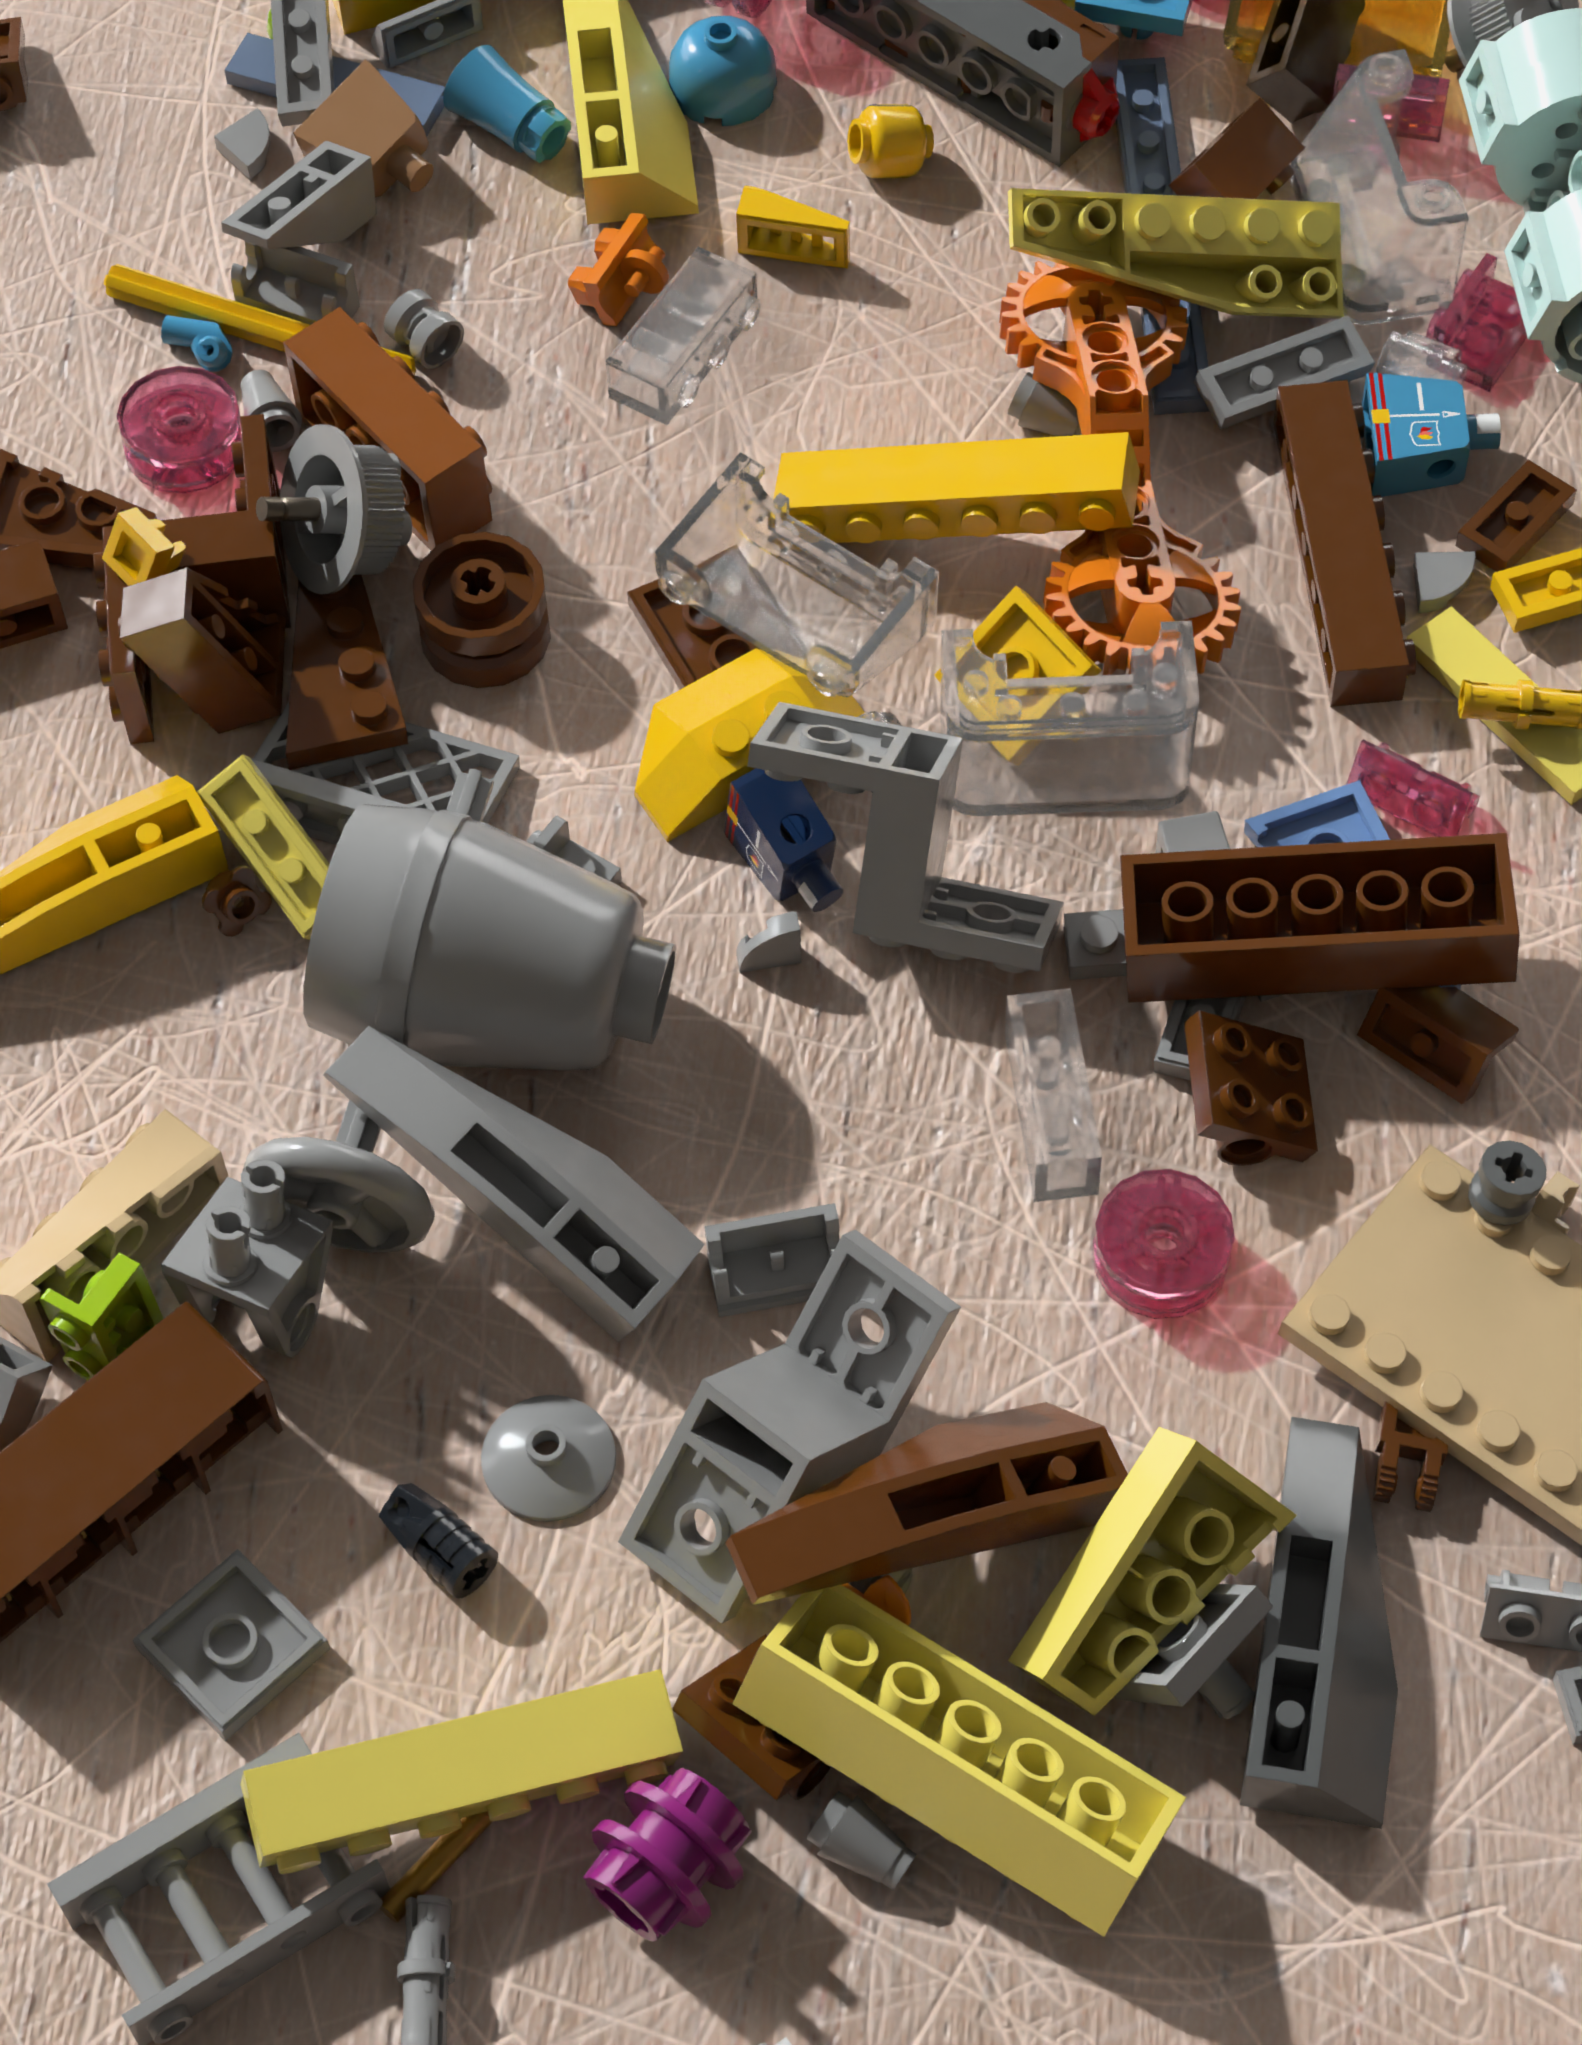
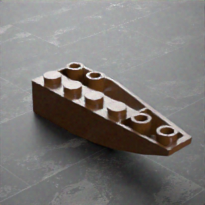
M1044 1402L935 1425L734 1533L725 1543L752 1605L1095 1526L1128 1473L1105 1426Z

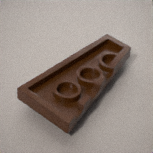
M353 575L341 590L332 594L314 593L304 587L298 580L286 741L288 769H296L409 744L406 725L362 575Z

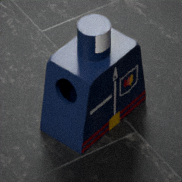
M757 768L730 783L724 834L774 899L784 901L800 892L813 912L822 911L834 904L844 892L831 872L837 840L833 830L801 780H776L767 776L765 770Z

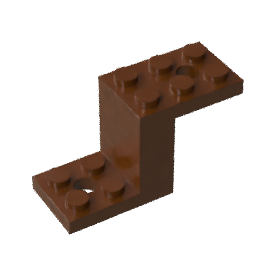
M264 414L240 416L242 441L231 442L236 478L245 477V479H240V488L235 489L237 512L161 520L166 525L163 535L172 544L182 541L186 545L179 567L171 572L189 568L227 587L230 598L236 601L249 598L257 602L258 612L264 615L277 612L285 616V628H291L285 548L280 521H260L256 514V503L260 497H280V488ZM113 526L102 527L103 552L93 554L96 583L98 589H104V600L96 601L99 633L101 638L107 637V649L98 651L101 681L103 687L109 686V702L113 721H124L130 745L154 742L150 667L133 651L127 649L120 639L118 619L122 611L123 588L128 585L102 559Z

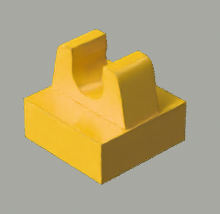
M135 507L117 514L102 559L130 586L168 574L178 568L186 545L182 541L172 544L163 535L166 525L159 519L149 520Z

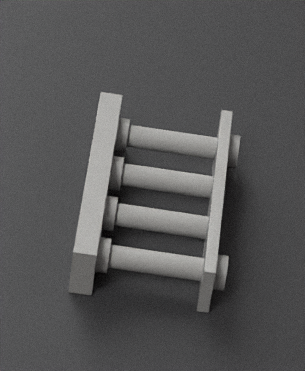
M300 1733L295 1734L47 1883L73 1930L84 1923L89 1925L96 1924L139 1999V2005L122 2014L138 2045H147L152 2041L156 2044H161L174 2039L189 2028L193 2022L192 2016L343 1923L346 1926L357 1925L374 1915L382 1906L383 1901L381 1898L390 1890L385 1872L377 1859L355 1871L342 1848L320 1853L322 1862L318 1867L331 1887L294 1910L268 1867H259L255 1845L247 1834L250 1824L240 1785L243 1771L312 1754ZM211 1846L223 1849L268 1926L232 1948H229L184 1871L188 1860ZM148 1884L161 1888L204 1962V1965L168 1987L163 1983L121 1910L125 1898Z

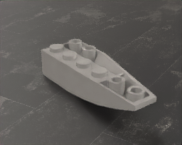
M370 1026L360 1034L323 1074L328 1081L617 1342L622 1340L641 1323L677 1282L705 1245L608 1156Z

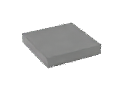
M238 1549L133 1639L136 1649L224 1741H227L330 1650L328 1640Z

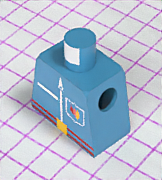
M1366 373L1362 407L1365 421V449H1371L1374 458L1375 478L1374 483L1370 484L1373 496L1381 495V497L1459 484L1465 478L1470 450L1499 449L1501 440L1499 414H1466L1463 386L1457 381Z

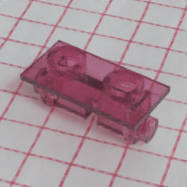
M1363 739L1358 748L1346 785L1360 780L1373 806L1436 837L1458 836L1464 818H1469L1473 814L1480 799L1479 795L1471 792L1472 785L1467 782L1461 785L1435 771L1430 772L1422 768V765L1389 750L1390 745L1384 742L1376 746Z

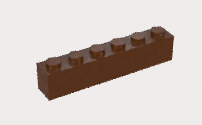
M1348 380L1278 386L1273 425L1330 707L1403 700L1407 676L1415 675L1416 652L1413 640L1403 639L1401 626L1405 625L1406 620L1405 601L1401 590L1393 591L1390 579L1394 578L1395 556L1392 543L1382 542L1380 531H1383L1385 526L1383 499L1381 495L1373 496L1370 484L1374 483L1375 478L1373 453L1371 449H1362L1360 438L1364 437L1365 432L1363 407L1361 403H1352Z

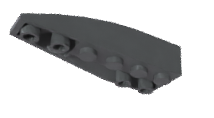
M1291 1417L1280 1503L1297 1516L1280 1533L1276 1531L1267 1594V1599L1274 1607L1264 1617L1239 1805L1382 1829L1398 1687L1359 1427Z

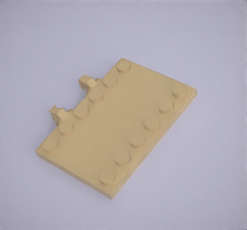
M1429 1144L1282 1320L1278 1335L1383 1407L1385 1401L1398 1410L1397 1418L1426 1438L1435 1439L1437 1437L1448 1445L1449 1454L1582 1546V1245L1567 1236L1570 1226L1560 1220L1572 1205L1580 1185L1557 1171L1536 1197L1535 1204L1525 1220L1512 1225L1492 1223L1481 1217L1472 1208L1468 1198L1469 1185L1475 1174Z

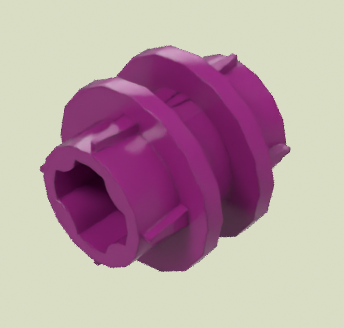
M680 1768L673 1775L670 1774L658 1787L643 1781H637L624 1793L625 1804L635 1820L628 1828L609 1819L599 1822L591 1833L593 1842L601 1854L583 1877L591 1893L616 1919L636 1934L652 1942L657 1941L661 1935L665 1937L678 1922L693 1928L702 1927L711 1917V1909L700 1891L701 1887L708 1881L726 1890L735 1888L743 1878V1868L735 1854L752 1832L743 1814L722 1792L694 1772Z

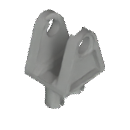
M266 1159L256 1160L246 1166L248 1173L242 1171L241 1182L230 1177L225 1179L162 1262V1273L180 1305L188 1301L211 1323L215 1320L217 1312L215 1308L220 1300L223 1298L230 1301L234 1305L246 1310L264 1347L292 1358L306 1344L318 1316L333 1231V1221L285 1201V1172L282 1167L274 1161Z

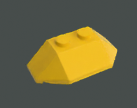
M755 648L653 705L634 796L665 840L669 842L727 809L730 783L755 769L747 767L750 742L779 702L869 719L841 679Z

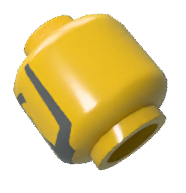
M869 105L862 110L858 118L852 120L849 126L847 140L849 157L852 163L858 164L861 171L871 178L912 177L921 169L924 158H930L934 148L932 127L924 123L920 111L912 105Z

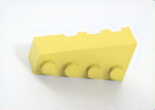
M1158 1427L1008 1661L1057 1696L1095 1716L1159 1653L1157 1645L1180 1622L1187 1625L1205 1607L1202 1600L1228 1574L1236 1576L1255 1558L1252 1550L1273 1530L1280 1533L1297 1515L1198 1441Z

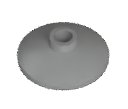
M544 1395L523 1400L507 1409L496 1419L483 1443L481 1466L484 1480L490 1493L505 1509L529 1520L543 1522L559 1521L582 1513L596 1503L604 1494L614 1474L616 1449L608 1425L594 1409L581 1401L566 1396ZM554 1441L559 1445L558 1449L549 1455H541L535 1451V1447L542 1442Z

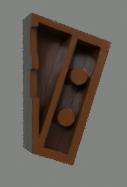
M189 568L123 588L122 611L118 619V632L123 644L127 649L139 656L162 682L169 685L188 704L190 709L195 714H199L218 734L281 715L285 616L277 612L264 615L258 612L257 602L249 598L236 601L229 597L227 587Z

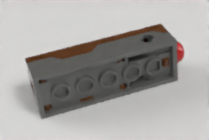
M806 0V12L810 16L1058 167L1067 161L1089 139L1106 134L1113 126L1119 114L1120 105L1116 92L1119 36L1112 33L1104 25L1095 23L1068 7L1061 0Z

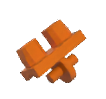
M631 213L620 229L604 227L595 240L594 252L598 258L597 263L593 268L577 266L568 279V286L577 304L595 307L603 325L617 326L641 291L657 294L668 283V270L662 262L665 258V252L649 236L647 230L648 219L645 214Z

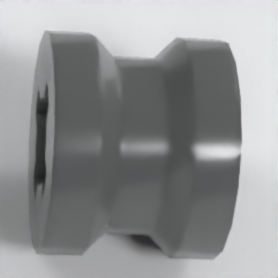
M1501 1141L1489 1146L1479 1162V1170L1469 1185L1468 1198L1472 1208L1484 1219L1500 1225L1518 1224L1525 1220L1535 1204L1536 1196L1546 1180L1547 1169L1543 1159L1534 1149L1520 1142Z

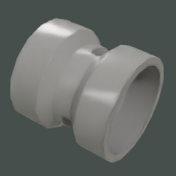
M420 289L407 291L398 297L389 308L384 321L385 332L400 346H409L410 354L425 368L429 369L440 367L448 362L458 351L464 337L463 325L450 313L439 312L438 304L434 299Z

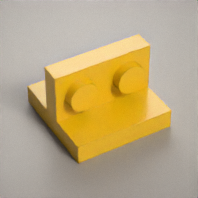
M1015 586L934 676L1008 756L1019 760L1045 731L1050 733L1057 727L1074 737H1077L1092 721V718L1074 700L1102 670L1026 591Z

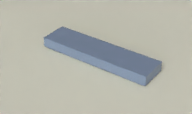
M247 33L224 70L227 84L277 98L273 39ZM332 56L334 88L336 89L360 63ZM376 68L417 115L427 137L444 108L443 95L445 87Z

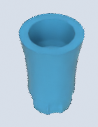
M481 45L470 51L457 64L445 86L443 103L448 111L477 124L501 139L519 153L524 152L538 163L544 160H551L565 145L567 135L571 130V121L555 108L554 103L532 87L513 70L490 45Z

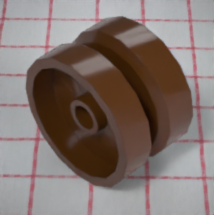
M490 532L460 534L438 544L420 561L412 581L417 621L419 622L422 650L434 671L455 684L474 688L504 686L526 676L544 658L551 634L543 569L528 547L512 537Z

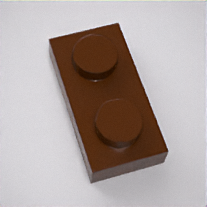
M1528 459L1458 531L1455 546L1464 552L1475 551V559L1495 572L1512 568L1574 504L1577 489Z

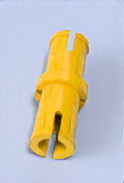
M1463 679L1458 699L1459 719L1464 720L1470 718L1512 722L1515 729H1528L1530 724L1582 729V689L1578 691L1534 687L1532 680L1519 679L1516 685L1472 682Z

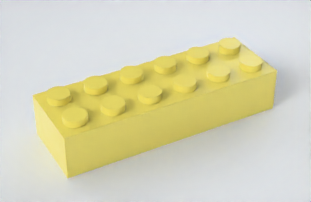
M843 1585L800 1595L760 1645L733 1701L734 1706L754 1717L764 1726L773 1729L819 1758L826 1765L840 1771L878 1795L885 1802L896 1806L939 1833L949 1842L963 1848L1004 1874L1008 1879L1022 1885L1065 1912L1072 1919L1081 1922L1103 1937L1109 1930L1187 1798Z

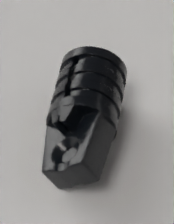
M413 1483L397 1485L379 1514V1518L406 1552L415 1561L420 1562L421 1567L432 1574L433 1578L439 1584L445 1586L446 1590L457 1599L464 1598L477 1590L487 1580L497 1564L498 1552L492 1546L486 1544L484 1539L478 1533L472 1531L465 1521L459 1519L452 1509Z

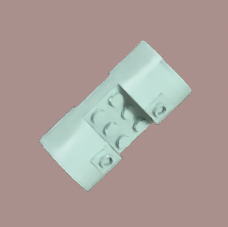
M1571 8L1549 12L1529 19L1509 30L1497 41L1480 40L1459 79L1481 164L1494 166L1502 191L1512 201L1523 206L1525 216L1504 252L1527 338L1529 340L1541 341L1544 354L1555 364L1558 374L1582 384V8Z

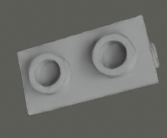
M1503 1569L1500 1576L1487 1574L1484 1590L1486 1606L1480 1637L1582 1652L1581 1583L1564 1581L1562 1592L1550 1591V1579L1512 1574L1509 1570Z

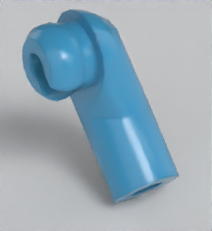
M166 315L161 329L163 343L190 347L198 363L210 372L220 371L231 362L233 348L217 323Z

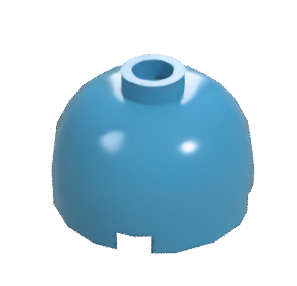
M711 16L696 21L683 31L671 51L669 61V86L682 113L691 120L703 124L705 116L712 119L722 118V126H735L755 119L770 107L774 99L773 91L777 86L776 59L773 48L760 29L741 18Z

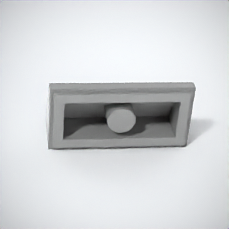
M436 0L378 24L371 38L372 48L386 69H389L484 29L480 0Z

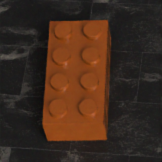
M338 307L283 342L295 404L301 413L302 422L308 428L319 424L335 426L344 432L353 445H376L383 448L387 453H394L401 465L400 480L404 488V508L411 517L412 532L431 551L438 544L460 534L474 533L493 520L489 494L492 493V486L485 470L484 457L487 456V449L483 440L472 427L466 426L463 428L451 416L446 403L435 391L427 393L415 381L414 375L406 362L399 356L392 358L380 346L376 335L366 323L359 322L357 324L341 307Z

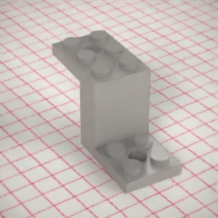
M779 702L750 742L747 767L765 770L767 776L780 781H798L802 778L827 782L830 789L840 793L858 794L865 790L873 792L853 933L869 936L872 942L885 947H901L908 944L931 949L934 955L948 960H962L971 957L993 962L997 968L1007 972L1023 973L1029 970L1040 972L1060 926L1064 902L942 877L963 738Z
M857 1230L843 1234L786 1343L702 1379L618 1542L721 1624L736 1617L748 1593L725 1542L734 1533L881 1455L961 1306ZM864 1309L873 1310L881 1318L884 1334L880 1342L871 1340L862 1329L861 1315ZM697 1509L705 1511L712 1518L716 1528L714 1542L705 1540L698 1533L694 1519Z

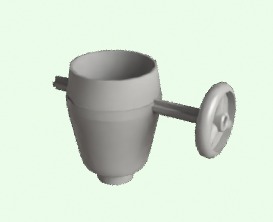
M470 768L468 774L458 773L446 810L434 811L424 808L363 804L356 807L345 824L337 843L319 898L308 948L303 985V1014L308 1027L350 1045L370 1026L441 1066L567 1071L590 1070L598 1067L610 1056L618 1036L653 1044L669 995L676 959V944L642 936L644 925L643 909L640 900L633 893L535 845L482 822L494 781L482 777V771ZM351 1100L348 1102L336 1141L312 1137L277 1138L250 1151L246 1158L243 1171L247 1173L246 1166L256 1160L266 1159L274 1161L282 1167L285 1172L284 1200L333 1221L331 1246L367 1253L401 1251L422 1242L434 1221L435 1211L425 1189L403 1169L373 1153L381 1128Z

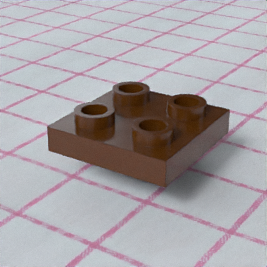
M1200 1010L1184 1022L1197 1135L1216 1141L1217 1157L1222 1162L1237 1166L1261 1163L1273 1155L1304 1162L1318 1152L1304 1040L1302 1038Z
M765 1634L682 1689L672 1710L776 1801L787 1793L793 1799L800 1800L822 1781L831 1766L826 1765L813 1754L773 1729L764 1726L757 1719L733 1705V1701L757 1651L767 1637Z

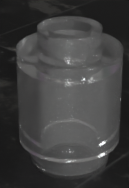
M1393 331L1381 351L1376 373L1453 380L1463 385L1468 366L1460 363L1462 351L1412 331H1408L1405 335Z

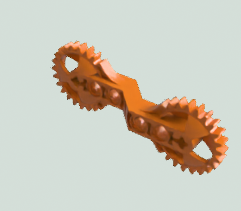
M1037 261L1035 262L1034 274L1021 270L1018 273V282L1008 283L1006 297H1002L999 338L1006 340L1005 352L1006 354H1018L1017 366L1019 368L1034 366L1033 380L1057 390L1076 407L1082 435L1129 432L1140 469L1133 527L1111 528L1104 531L1085 530L1080 537L1062 548L1060 562L1053 561L1050 577L1046 578L1043 603L1045 604L1044 611L1094 663L1097 661L1103 663V677L1107 678L1116 669L1125 670L1127 683H1133L1138 673H1146L1152 684L1157 685L1161 672H1168L1178 682L1183 681L1186 666L1194 672L1202 674L1205 671L1206 660L1219 663L1222 659L1223 648L1231 649L1233 645L1234 634L1237 632L1241 613V606L1238 605L1240 589L1231 587L1233 580L1232 572H1218L1220 563L1218 556L1201 560L1204 545L1178 533L1161 519L1151 483L1148 392L1171 375L1172 364H1179L1181 351L1185 348L1188 324L1186 323L1187 308L1179 307L1180 299L1059 263H1055L1054 267L1051 268L1047 264ZM1127 306H1138L1147 309L1157 320L1161 329L1146 336L1134 338ZM1060 307L1065 315L1062 341L1040 339L1028 326L1025 317L1043 310ZM1175 587L1199 589L1208 599L1213 610L1194 618L1175 621L1171 616ZM1100 590L1107 623H1097L1081 619L1074 610L1070 599L1088 592Z

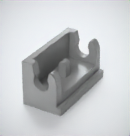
M245 241L246 268L236 263H233L231 268V283L235 301L311 325L338 307H341L353 318L360 307L353 264L300 246L265 249Z
M835 1203L705 1226L707 1259L719 1317L807 1302L840 1240L839 1219Z

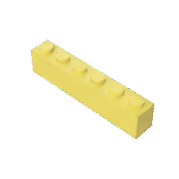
M659 1669L244 1770L240 1785L259 1867L263 1868L277 1864L279 1874H287L319 1865L322 1862L320 1853L348 1846L350 1856H360L383 1850L392 1845L391 1835L418 1829L422 1839L445 1835L462 1828L460 1818L487 1811L490 1821L516 1817L532 1810L531 1800L557 1794L559 1804H566L595 1796L600 1793L598 1783L625 1777L628 1787L637 1781L655 1782L668 1776L666 1766L673 1765L682 1754L683 1748L663 1673Z

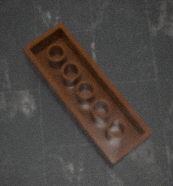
M1507 833L1120 855L1128 1003L1375 990L1382 987L1393 989L1516 982L1520 932Z

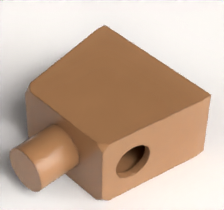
M366 59L293 132L304 157L325 141L370 156L375 198L382 196L397 180L410 191L418 192L428 184L433 175V165L421 156L427 150L429 142L419 118Z

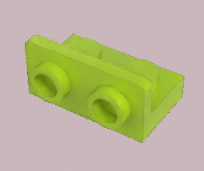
M120 1252L105 1270L97 1272L90 1279L79 1304L50 1288L39 1299L50 1321L48 1330L59 1340L65 1352L63 1361L73 1372L86 1380L92 1378L164 1319L141 1264Z

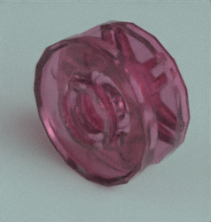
M175 366L155 370L135 381L122 396L116 415L127 466L140 482L159 491L185 494L208 489L226 479L234 470L231 442L242 441L240 411L235 391L222 377L203 368Z
M1173 1169L1142 1171L1120 1181L1103 1199L1095 1223V1237L1092 1245L1094 1271L1107 1295L1128 1311L1153 1319L1184 1317L1205 1307L1223 1287L1235 1240L1232 1214L1219 1193L1197 1176ZM1154 1238H1165L1174 1242L1177 1247L1171 1250H1161L1152 1246L1148 1241Z

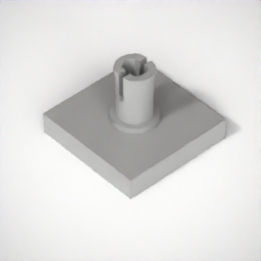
M1218 1584L1202 1600L1205 1607L1187 1625L1180 1622L1157 1645L1159 1653L1114 1698L1183 1707L1198 1691L1219 1718L1230 1719L1235 1717L1249 1705L1255 1693L1227 1661V1657L1274 1606L1256 1585Z

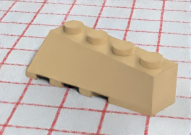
M166 1109L151 1123L139 1126L128 1138L125 1148L105 1167L92 1171L81 1184L79 1192L59 1212L50 1213L42 1219L34 1230L32 1238L12 1257H7L0 1261V1326L42 1360L49 1362L63 1348L59 1340L48 1330L50 1321L39 1300L45 1291L50 1288L79 1304L90 1279L97 1272L105 1270L119 1252L140 1263L142 1269H144L200 1214L225 1179L229 1177L221 1151Z

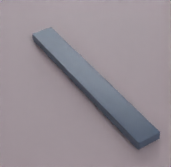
M1165 57L1118 60L1116 92L1120 109L1116 119V129L1125 193L1176 195L1168 186L1181 173ZM1180 300L1179 307L1187 308L1188 311L1185 348L1181 351L1179 364H1172L1171 375L1151 389L1154 415L1210 412L1193 383L1198 371L1208 367L1200 305ZM1140 307L1144 336L1160 330L1161 327L1154 316L1147 309Z

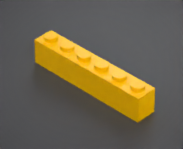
M1129 432L781 453L771 509L786 545L815 546L825 543H872L883 540H929L932 538L959 536L987 537L997 534L1016 533L1045 534L1054 531L1073 530L1104 531L1111 528L1133 527L1140 469Z

